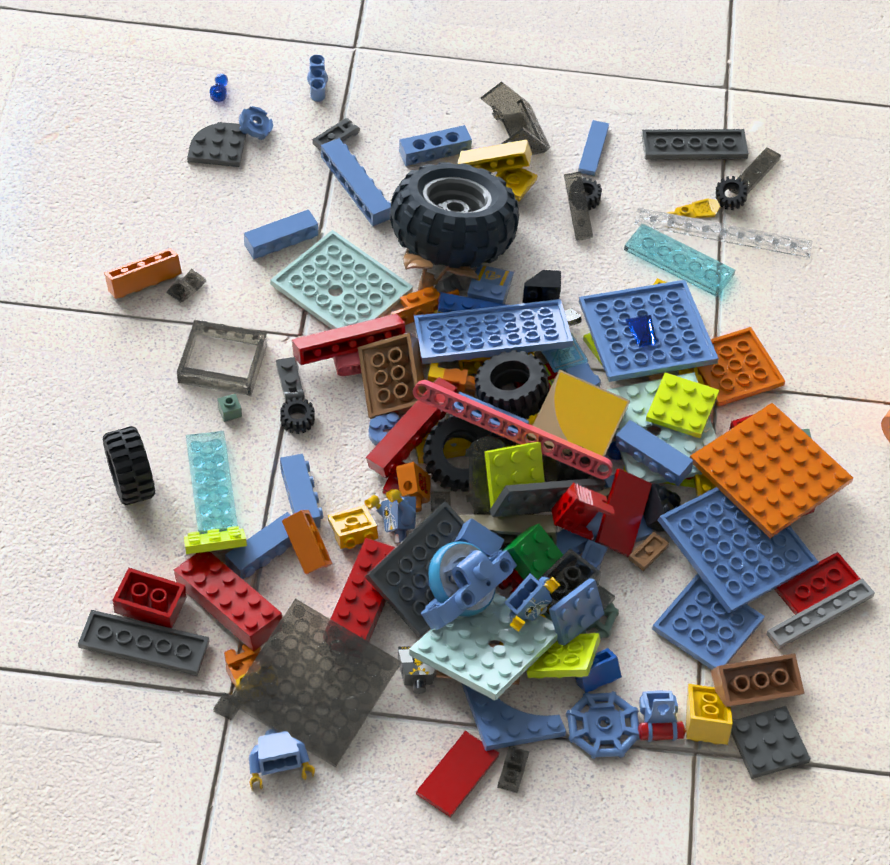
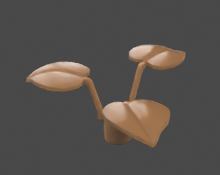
M408 248L406 249L407 254L403 257L406 270L412 268L422 269V275L417 288L418 291L436 285L447 271L479 280L475 271L468 266H460V268H449V266H446L437 279H435L434 274L427 272V269L433 268V264L418 255L410 254Z

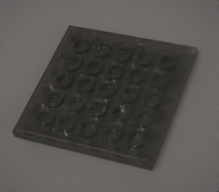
M295 598L229 698L228 703L278 733L287 731L292 738L301 741L305 745L306 750L332 766L337 767L402 661Z

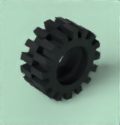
M727 176L726 180L722 178L721 183H717L715 189L716 199L720 203V207L725 206L726 210H728V207H731V210H734V207L739 209L740 205L743 206L744 202L747 201V185H745L744 180L741 181V178L738 177L736 180L735 176H732V179H729V176ZM735 189L738 191V195L727 197L725 191Z
M580 178L577 179V182L574 181L570 187V202H572L573 206L577 205V209L582 207L584 211L585 208L591 210V207L595 209L596 205L598 206L601 201V185L597 184L596 180L592 182L591 178L589 180L583 178L582 181ZM582 192H587V193H589V194H591V195H590V196H584V195H582V194H580V193H582Z
M300 397L299 400L292 398V402L289 399L286 400V404L283 403L280 409L282 427L286 431L290 429V433L296 431V434H299L301 430L302 433H305L306 429L308 431L311 429L315 421L313 404L311 402L308 404L307 399L303 402ZM293 413H302L305 416L300 419L292 418L290 415Z

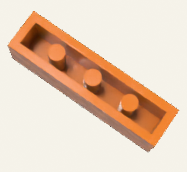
M172 248L104 272L108 292L115 299L123 298L127 294L139 292L143 288L157 285L164 280L173 279L182 274L179 256Z

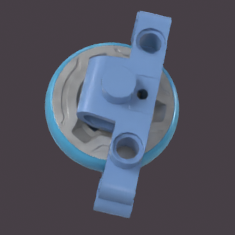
M457 541L444 545L435 553L429 566L428 585L435 599L426 606L421 615L431 629L435 628V630H438L458 616L469 617L481 613L492 602L496 586L513 572V569L517 566L507 550H499L490 557H487L482 550L468 542Z

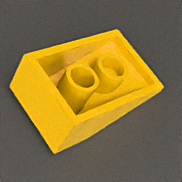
M688 684L686 739L696 742L704 741L717 745H728L732 729L731 707H725L714 687Z

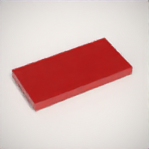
M616 469L606 503L613 506L615 515L603 513L595 540L596 543L629 557L633 551L652 483L622 469Z
M836 552L774 590L796 615L861 578L844 558Z
M464 731L416 790V795L451 818L499 758L500 753L495 749L485 751L481 740Z

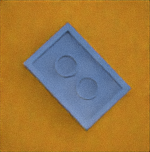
M589 578L549 609L555 633L558 634L557 640L559 644L565 646L604 615L596 580Z

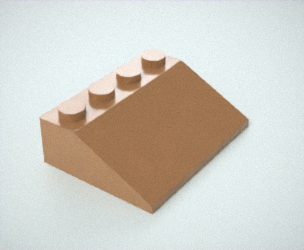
M410 332L358 347L367 411L370 419L391 412L397 415H405L418 401L413 395V388L419 381L425 379L418 338ZM419 386V392L421 394H424L426 392V387Z

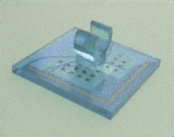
M572 333L573 347L542 351L554 373L588 362L586 355Z

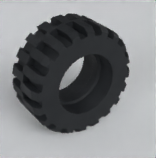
M511 350L509 353H506V351L501 352L498 356L495 354L490 360H486L482 364L483 367L480 366L475 376L478 400L526 420L530 418L529 416H535L539 412L550 391L547 371L540 359H537L532 354L528 355L524 351L520 353L517 350ZM509 383H525L514 390L500 389Z
M451 415L447 420L442 419L439 421L438 425L432 428L423 448V463L427 465L425 469L428 474L431 473L433 475L431 479L434 482H441L440 486L444 489L448 486L451 487L450 491L454 492L458 489H461L462 492H467L470 488L474 490L488 480L485 451L499 449L497 448V437L493 438L492 435L494 433ZM453 438H463L470 441L478 451L479 458L477 463L467 469L451 465L443 453L445 443Z
M129 426L105 433L102 438L105 455L121 503L130 505L153 498L156 494L153 475L137 428Z

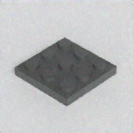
M786 706L732 720L731 735L751 779L810 762L811 758Z

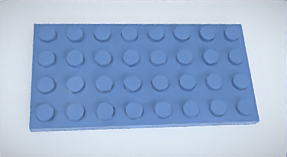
M561 299L414 316L422 364L452 362L463 359L471 360L481 357L489 358L495 354L498 356L504 351L509 353L511 350L528 353L573 347V339Z

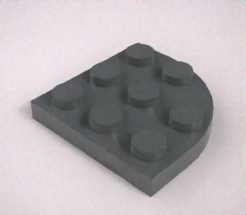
M217 122L216 124L204 127L191 140L187 162L240 167L246 134L241 132L240 124Z

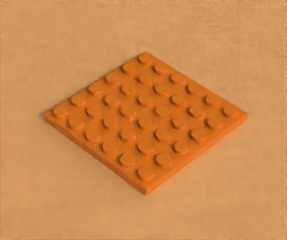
M773 403L690 455L693 465L769 538L775 536L853 481V477Z

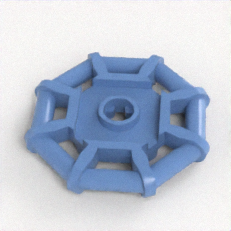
M612 691V693H584L583 697L566 712L565 716L568 719L570 734L568 739L571 743H575L587 752L592 759L616 756L622 758L637 740H640L638 730L639 710L619 697L615 691ZM608 701V703L595 704V702ZM615 703V704L618 705L620 708H622L624 711H623V712H622L621 710L617 711V710L615 709V706H614L613 704ZM586 705L590 707L587 713L580 712ZM626 718H630L631 727L626 726ZM576 720L582 721L583 729L577 731ZM602 720H605V723L609 725L602 727L599 724H601ZM623 734L629 736L621 745L619 741ZM584 736H587V737H588V740H589L590 742L594 743V747L591 746L589 743H587V742H586L585 740H583L582 738H583ZM602 744H613L614 747L599 749Z

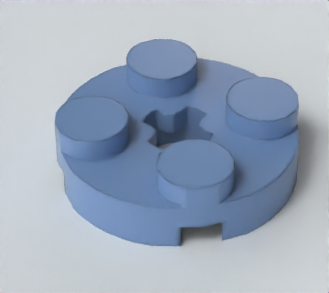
M255 106L243 109L239 115L241 132L260 140L265 139L273 129L272 119L269 120L266 116L268 114L266 111Z
M391 412L371 419L368 430L370 441L377 445L387 434V432L383 431L385 429L391 430L401 418L396 413Z

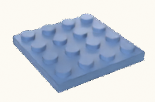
M697 573L653 624L652 630L712 670L717 666L727 665L763 622L765 616L747 604L729 614Z

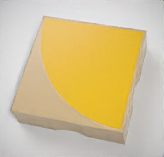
M559 370L533 426L605 457L611 441L628 409L630 400ZM529 433L527 439L535 441L536 436L533 433ZM544 442L546 448H554L553 442ZM564 449L562 450L563 455H565L571 450Z

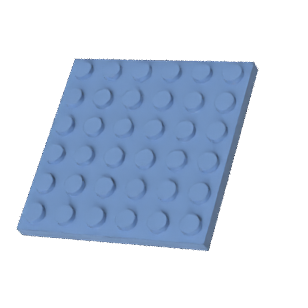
M686 280L579 297L580 307L609 382L718 364L719 358Z
M717 487L658 518V522L729 614L819 563L790 525L772 538H769Z

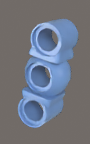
M318 54L310 57L309 72L307 74V81L310 85V98L316 102L325 99V88L328 81V75L325 71V59L322 55Z

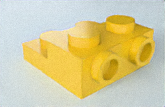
M524 168L500 171L495 175L506 182V187L512 189L516 200L519 202L537 181L538 177L537 174Z
M365 505L327 515L328 522L334 531L335 540L340 549H352L356 545L363 543L365 538L371 540L379 539L377 525Z

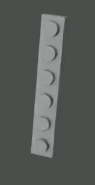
M862 578L767 630L766 635L779 650L874 597L875 592Z

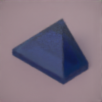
M641 315L625 319L638 347L657 343L651 315Z

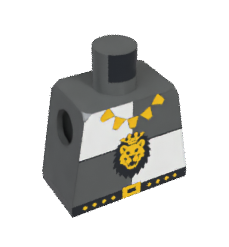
M412 646L398 647V663L404 685H413V692L416 694L425 693L426 685L433 684L435 669L410 656L409 649Z

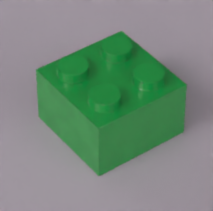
M540 524L528 527L503 550L509 552L517 565L515 570L523 580L529 574H532L538 580L563 556L562 552Z

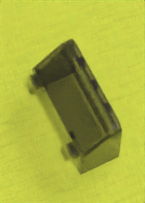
M501 81L480 97L483 102L492 108L493 117L497 121H502L507 130L509 138L501 144L528 140L532 155L545 153L550 149V145L531 105L504 82Z

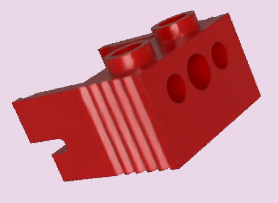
M574 482L551 509L555 526L564 528L591 541L594 539L592 530L589 531L586 528L598 512L606 515L611 514L612 516L615 513L613 506L606 504V496L593 490H588V488L579 486V484Z

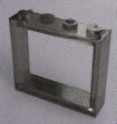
M194 320L177 369L178 383L252 396L267 348V333L242 327ZM202 335L257 345L248 377L244 378L187 367L197 336Z

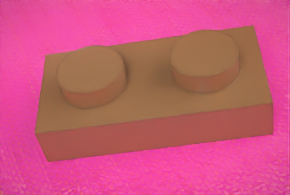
M653 532L629 555L628 560L642 571H645L668 548L669 542Z

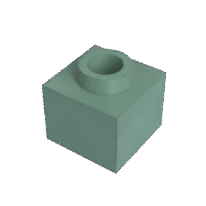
M236 393L217 398L218 409L224 422L242 417V408Z

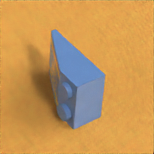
M484 265L477 267L475 273L478 275L479 280L472 278L467 297L505 304L514 272Z

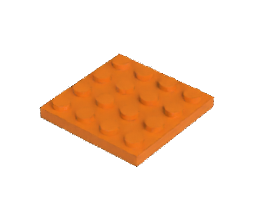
M752 327L711 339L719 358L718 364L697 367L698 375H701L704 384L719 390L716 399L718 407L785 385L783 376Z

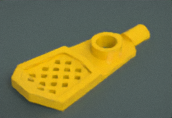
M707 198L677 207L675 211L667 212L668 218L677 217L679 219L711 218L716 216L720 205L718 200Z

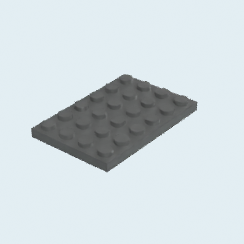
M446 501L434 510L365 576L418 638L430 628L421 612L435 599L428 585L431 560L441 547L455 541L465 523Z

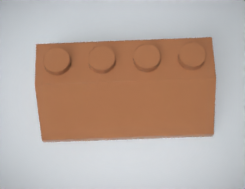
M795 653L721 665L711 670L715 691L725 707L805 694Z

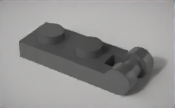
M345 118L312 139V144L321 151V145L338 138L343 142L352 135L356 136L360 132V128L357 125H353L350 119Z
M295 358L277 359L276 367L285 403L286 400L289 399L291 401L292 398L299 400L300 397L302 400H305Z

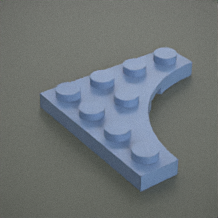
M461 683L485 751L564 737L566 734L560 715L543 716L525 713L505 704L499 698L493 700Z

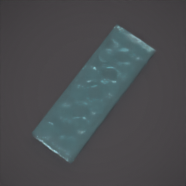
M643 223L624 246L625 251L682 280H686V282L716 297L720 295L736 271Z
M224 431L186 435L199 534H207V531L212 529H219V532L227 531L229 527L238 526Z

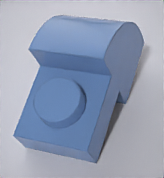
M588 540L572 576L584 582L589 578L595 579L608 547Z

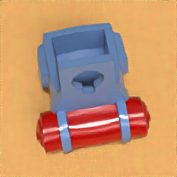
M656 690L643 692L639 699L640 712L644 715V723H640L638 726L640 741H676L677 739H684L686 730L683 722L677 720L678 703L672 691Z

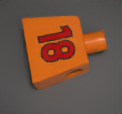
M415 462L397 466L399 491L402 497H416V512L422 511V504L430 501L431 476Z

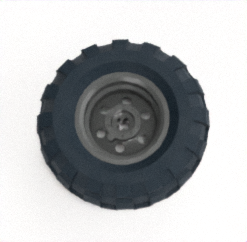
M441 162L437 165H423L419 167V170H412L406 174V177L393 193L390 208V222L399 244L404 248H408L410 254L418 255L434 265L440 264L449 266V268H460V266L474 268L480 267L482 263H492L498 260V256L503 255L508 250L516 237L520 215L514 193L511 188L506 187V182L502 178L491 175L490 171L483 168L478 169L468 164H451L450 162Z

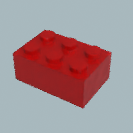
M128 567L112 600L114 613L142 622L173 628L187 598L186 585Z

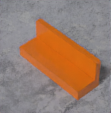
M300 510L282 520L305 574L333 564L309 510Z

